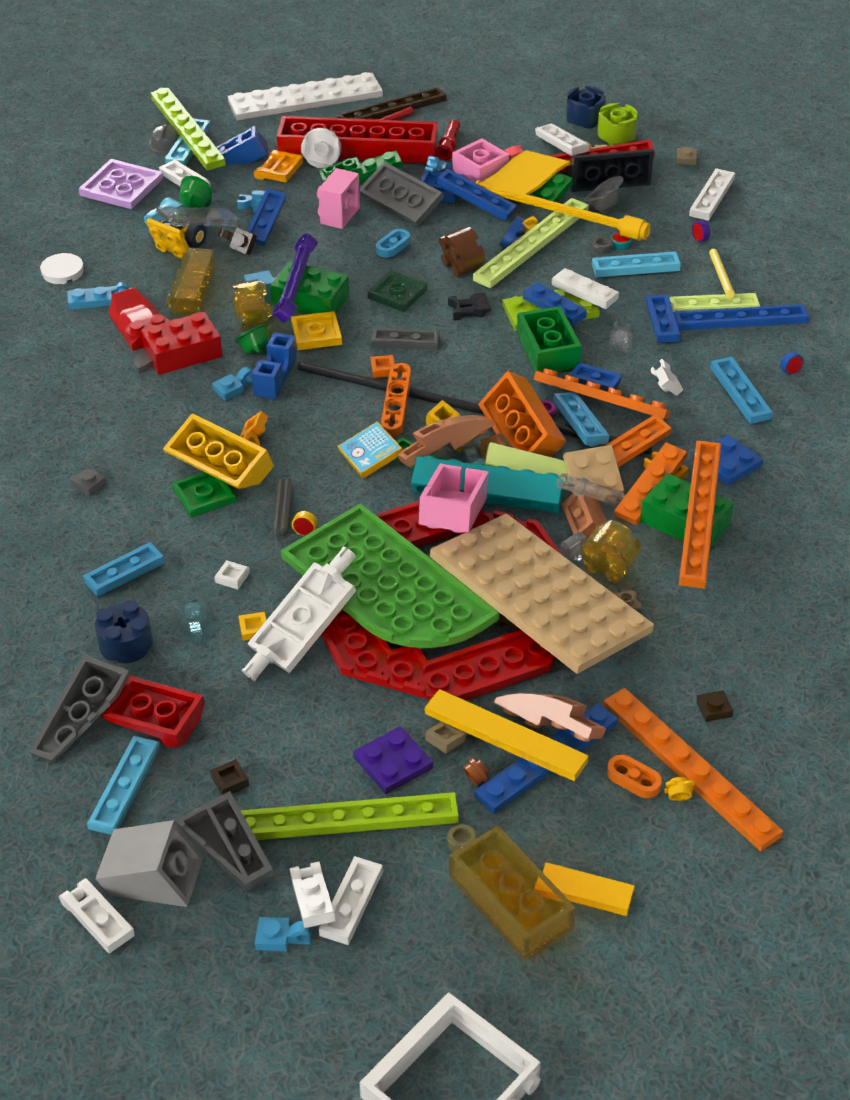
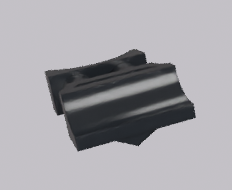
M485 292L475 293L469 299L458 300L457 296L448 297V306L455 309L453 311V321L462 320V316L468 315L483 317L485 313L491 311Z

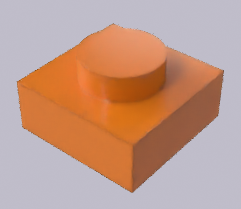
M393 355L370 357L373 378L389 377L390 369L395 364Z

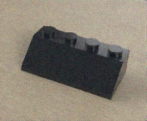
M646 149L573 156L570 159L567 176L573 178V185L570 187L571 191L595 190L601 183L616 176H621L624 179L619 188L651 185L654 150Z

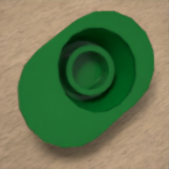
M193 175L185 176L180 184V201L188 207V210H196L202 207L207 208L212 203L211 187L200 177Z
M270 323L257 326L243 333L235 342L239 343L247 354H254L256 352L264 354L271 338L268 329Z

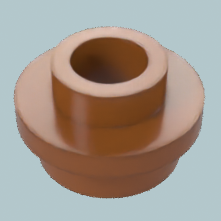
M472 758L467 760V765L463 767L467 777L475 786L486 783L488 781L486 775L489 774V771L483 762L479 759L475 761Z

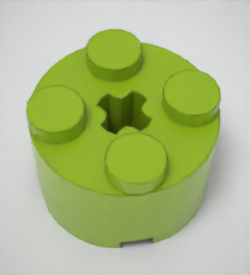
M619 103L604 105L598 115V137L608 142L610 146L634 141L637 129V110L625 104V107H619Z

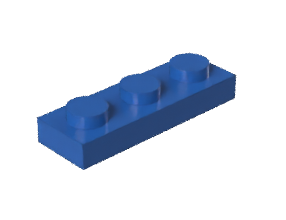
M269 188L266 189L247 229V232L257 235L255 244L265 246L286 201V194Z
M539 282L523 291V299L540 309L561 306L571 327L587 317V310Z
M668 294L646 296V306L657 343L679 342L680 332Z

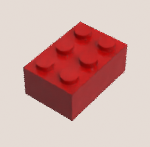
M205 312L194 313L187 317L173 319L169 322L141 329L143 349L150 356L153 367L158 375L223 357L220 335Z

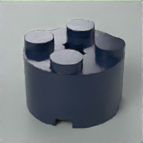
M585 86L583 90H579V87L571 89L567 96V122L583 126L587 129L597 125L600 109L606 103L604 92L592 86Z
M128 600L124 603L100 609L97 612L95 630L99 650L104 658L117 660L118 663L125 664L140 660L147 654V650L153 644L148 613L138 606L136 601Z

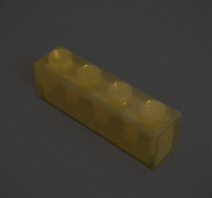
M188 248L186 256L182 257L181 269L178 268L177 279L172 283V292L167 296V306L171 308V315L190 316L194 313H199L215 269L213 249Z

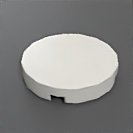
M316 128L309 131L301 145L302 154L307 159V162L317 168L333 165L341 153L339 138L326 128Z
M66 253L50 256L40 266L44 279L53 284H65L67 280L71 279L75 281L84 272L82 259L76 255Z

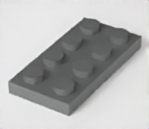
M385 161L359 189L363 197L418 227L444 198L441 191Z

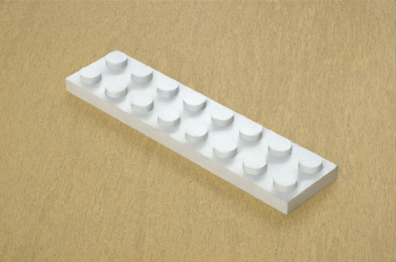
M364 72L355 76L346 75L336 79L327 78L324 81H309L299 85L291 84L280 88L272 87L268 90L235 93L228 96V102L236 120L382 97L383 90L373 73Z

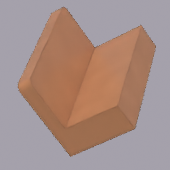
M578 489L561 504L576 539L584 540L595 529L606 536L612 534L598 500L583 490Z

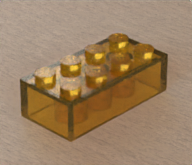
M498 825L449 855V877L525 961L574 929L576 907Z

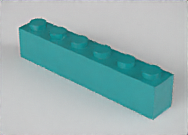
M417 456L411 481L413 493L422 494L439 464L462 467L460 492H464L466 468L488 471L487 499L485 503L552 513L560 512L564 491V477L558 474H540L529 469L519 471L512 470L506 466L490 467L479 462L469 464L462 463L457 459H449L447 461L437 459L434 456Z

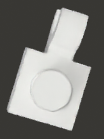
M661 359V367L659 369L652 367L651 373L658 377V385L665 392L670 391L674 395H679L683 388L676 375L671 372L670 365Z

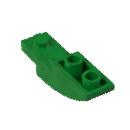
M395 150L367 159L359 163L357 157L349 158L341 163L326 166L319 171L323 182L327 180V177L336 168L359 173V185H363L384 161L398 169L402 168L403 165Z

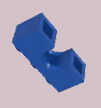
M273 333L267 344V360H259L252 373L254 396L270 399L277 398L297 359L295 336Z

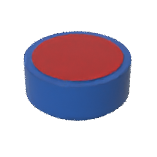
M795 351L789 352L782 358L780 368L787 375L798 373L804 365V358Z

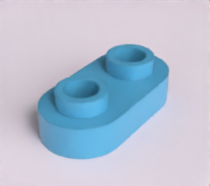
M404 229L391 231L376 243L377 255L384 258L395 256L410 244V233Z

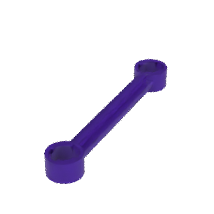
M308 232L303 234L294 246L297 253L281 300L272 311V314L282 323L286 322L296 311L297 305L294 303L309 255L318 244V241Z

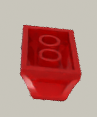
M134 287L113 293L108 312L109 317L132 351L143 348L141 329L169 322V319L162 316L152 302Z
M130 676L118 698L100 717L103 720L158 737L164 746L175 748L183 745L201 720L205 701L203 695Z

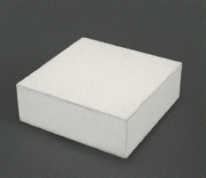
M226 560L214 577L215 583L239 589L249 575L250 568Z

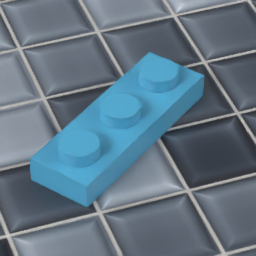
M149 542L83 575L84 582L99 597L164 564V556Z

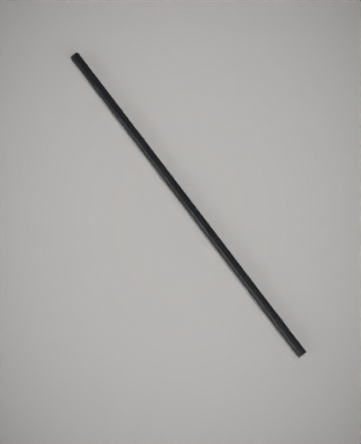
M301 361L298 364V370L387 391L388 382ZM398 388L394 389L392 392L399 394L402 393L404 390ZM410 388L409 397L437 404L443 400L451 407L484 415L477 403ZM554 422L562 434L580 438L571 426ZM609 435L608 443H610L618 437ZM652 447L642 453L650 455Z

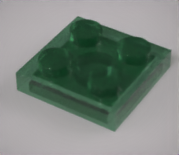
M390 270L367 291V298L405 312L428 290V283Z

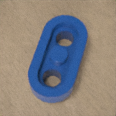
M519 216L516 217L499 243L500 246L506 249L518 239L517 236H520L525 228V225L522 224L524 219Z

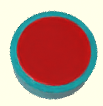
M615 232L610 237L615 249L624 250L631 246L632 238L621 236L620 232Z

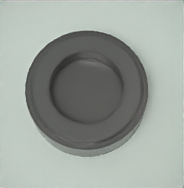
M599 236L592 240L591 248L596 253L606 254L612 251L613 242L608 237Z

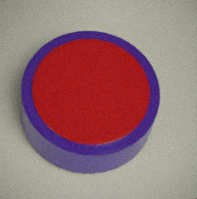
M704 220L696 221L692 225V235L698 242L707 241L710 237V227Z

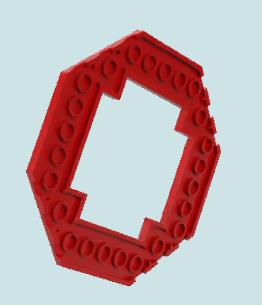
M420 501L376 514L377 517L416 547L457 534H463L443 528L432 529L426 525L419 524ZM480 510L470 530L508 513L496 510L490 513ZM514 519L561 554L538 521L528 519L525 522ZM343 609L340 610L320 635L341 675L431 700L440 689L466 701L548 673L556 659L554 655L525 632L518 630L427 661L420 648L404 646L391 650L386 640L366 630Z

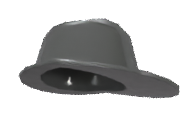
M167 124L159 126L152 132L149 149L155 154L167 155L180 135L173 127Z
M616 176L604 181L585 200L590 201L596 211L606 215L619 203L618 188L624 181L623 177Z

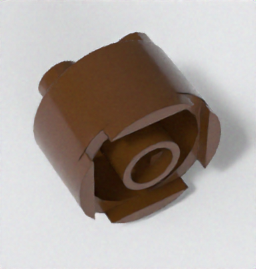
M469 226L439 238L443 251L441 260L446 267L449 265L452 267V272L456 277L477 269L485 263L483 246H478L476 239L479 238Z

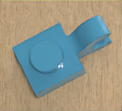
M428 156L427 165L429 166L425 167L426 171L433 173L436 171L445 172L447 169L452 171V163L439 160V158L434 156Z
M253 190L252 196L239 195L237 208L247 209L252 207L253 212H256L265 191Z
M248 366L243 367L236 377L229 374L213 382L212 388L224 401L244 393V387L253 383L252 378L248 376L253 371Z
M259 917L255 947L256 950L287 951L288 943L310 945L312 933L309 931V927L304 928L303 921H298L291 925L290 918Z

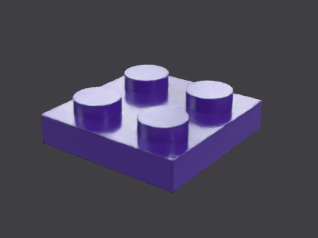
M401 726L353 751L355 760L385 794L433 768V761Z

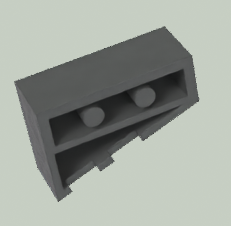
M230 791L175 820L186 836L248 893L275 878L273 868Z

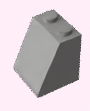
M174 820L114 829L95 879L110 896L188 907L203 861V855Z

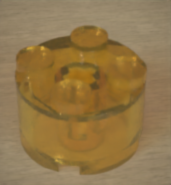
M258 279L231 284V290L235 289V295H232L237 319L242 318L243 323L239 324L240 328L267 323L272 313L269 303L265 304L264 295H267L264 281L259 282Z
M607 520L604 524L599 523L581 547V556L584 560L583 567L590 573L598 571L605 574L608 580L614 583L619 582L641 553L640 541L638 538L634 540L630 536L632 531L619 522Z

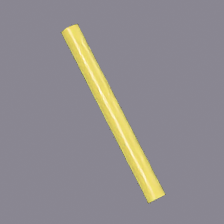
M711 249L709 255L724 292L728 298H732L735 292L718 251Z

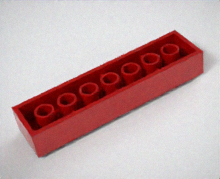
M282 116L277 133L278 151L303 156L301 145L305 135L313 129L326 128L332 131L341 143V153L338 160L357 157L358 161H365L396 150L403 163L427 164L428 156L436 157V148L438 146V122Z

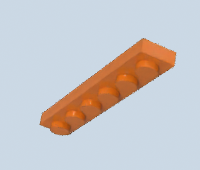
M544 368V372H535L533 380L649 415L657 414L663 419H670L672 411L665 409L667 404L653 400L651 405L643 402L644 397L631 394L630 398L621 396L622 391L609 387L608 391L600 389V384L587 381V384L584 385L578 383L579 378L570 375H566L565 379L557 377L558 372Z

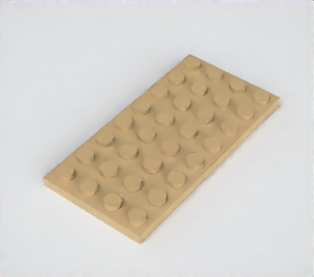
M508 514L470 530L469 533H463L431 548L430 557L576 674L653 632L654 624Z

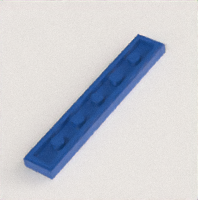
M804 304L674 312L679 330L809 322V315Z

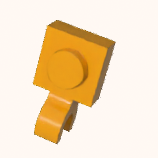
M260 411L246 421L240 437L260 446L258 438L266 430L265 424L268 416L263 411Z

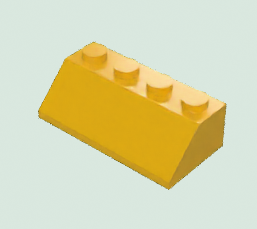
M193 413L163 448L164 452L238 489L260 484L274 467L266 449Z

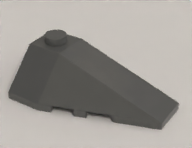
M83 655L29 753L54 763L118 698L131 672Z

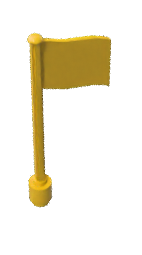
M526 150L512 158L497 173L483 182L481 180L476 181V184L500 197L615 227L620 231V235L640 241L641 239L646 240L650 233L651 225L644 219L629 215L616 219L529 195L542 187L558 171L570 165V161Z

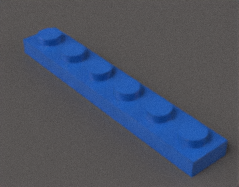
M600 703L592 706L583 715V717L605 727V733L618 725V718ZM560 729L549 737L580 752L597 740L590 739V742L582 741L574 737V732L569 729ZM520 758L474 791V797L493 814H496L552 773V771Z

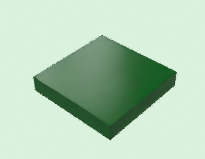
M206 472L171 483L173 491L190 518L237 502L235 494L226 482Z

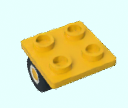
M182 216L176 217L171 226L150 218L146 220L149 232L155 241V246L160 251L171 252L180 259L184 257L191 260L193 256L188 246L198 248L206 239L207 230L203 224L198 222L191 223L188 218Z

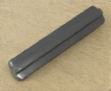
M280 479L278 482L273 527L276 536H285L288 532L292 490L289 479Z

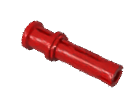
M452 120V122L448 123L445 135L441 137L436 148V155L441 160L446 161L452 158V153L456 148V137L461 126L457 120Z

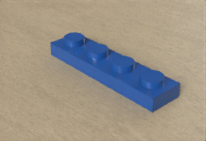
M449 169L443 172L437 179L436 184L443 187L446 191L458 195L463 200L475 204L480 209L492 213L499 219L506 221L516 211V204Z

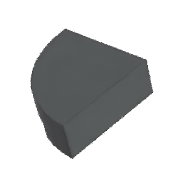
M144 349L137 352L134 357V366L138 373L153 366L150 356Z

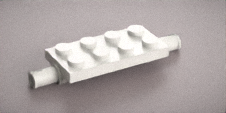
M343 546L331 563H326L324 566L314 562L248 642L250 648L257 653L246 667L241 670L247 677H251L253 681H256L257 677L269 663L276 664L288 673L293 670L357 591L354 585L342 578V573L356 558V555L351 550Z

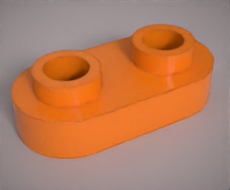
M616 755L609 760L607 775L612 782L642 798H653L659 794L662 778L657 771L627 755Z

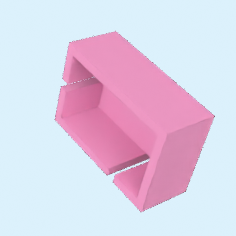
M439 464L420 496L419 524L426 525L432 529L443 528L456 533H469L487 499L489 472L466 468L464 492H460L462 467Z

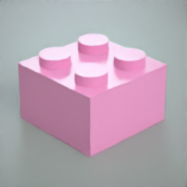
M484 139L477 140L452 153V171L465 175L466 179L474 183L478 180L483 182L509 162L508 153Z
M336 168L327 177V180L319 186L317 197L319 198L318 215L320 216V224L343 229L359 210V173Z

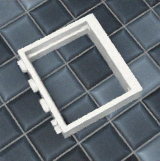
M448 992L360 1081V1095L362 1100H391L384 1092L451 1023L519 1074L497 1100H520L525 1093L528 1095L532 1094L541 1081L539 1078L540 1061Z

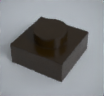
M724 690L697 695L696 702L705 722L733 716V709Z
M237 759L210 770L211 778L221 795L229 791L232 794L249 786V778Z

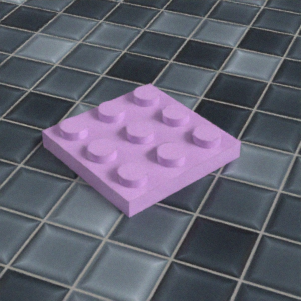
M110 159L79 188V194L83 197L133 209L163 180V174L153 169Z

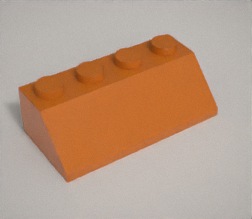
M507 371L478 404L486 418L493 421L494 426L492 428L504 446L553 457L567 442L525 377Z

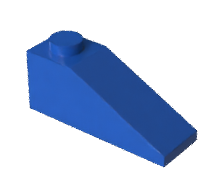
M255 126L216 147L225 158V165L252 163L263 159L268 154V143Z

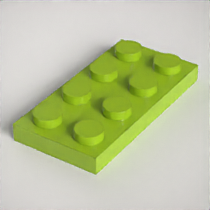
M554 290L587 310V317L583 320L599 317L600 310L597 305L566 291ZM523 296L503 299L502 303L515 331H517L518 313L540 309L523 299Z

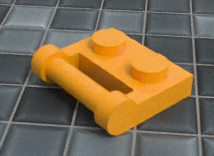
M273 150L268 155L266 162L254 171V176L259 180L266 178L287 183L302 165L303 156Z

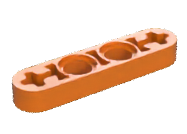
M406 363L394 364L389 373L381 424L391 437L400 435L404 428L412 379L411 368ZM400 373H402V380L398 379ZM398 388L404 390L402 393L399 394L392 392L394 389ZM395 405L401 407L397 411H392L389 409L391 406ZM391 419L395 420V424L393 425V427H390L392 422Z

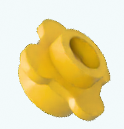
M675 777L666 782L667 788L664 789V792L668 793L670 800H688L692 797L695 782L685 777Z

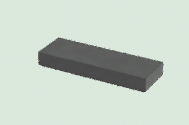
M373 328L371 347L438 350L440 331Z

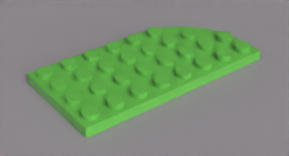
M361 503L281 550V558L302 576L314 562L320 566H324L326 563L330 564L343 546L351 550L356 555V558L342 573V578L354 585L357 591L342 609L375 636L397 645L414 648L449 646L477 635L499 620V612Z

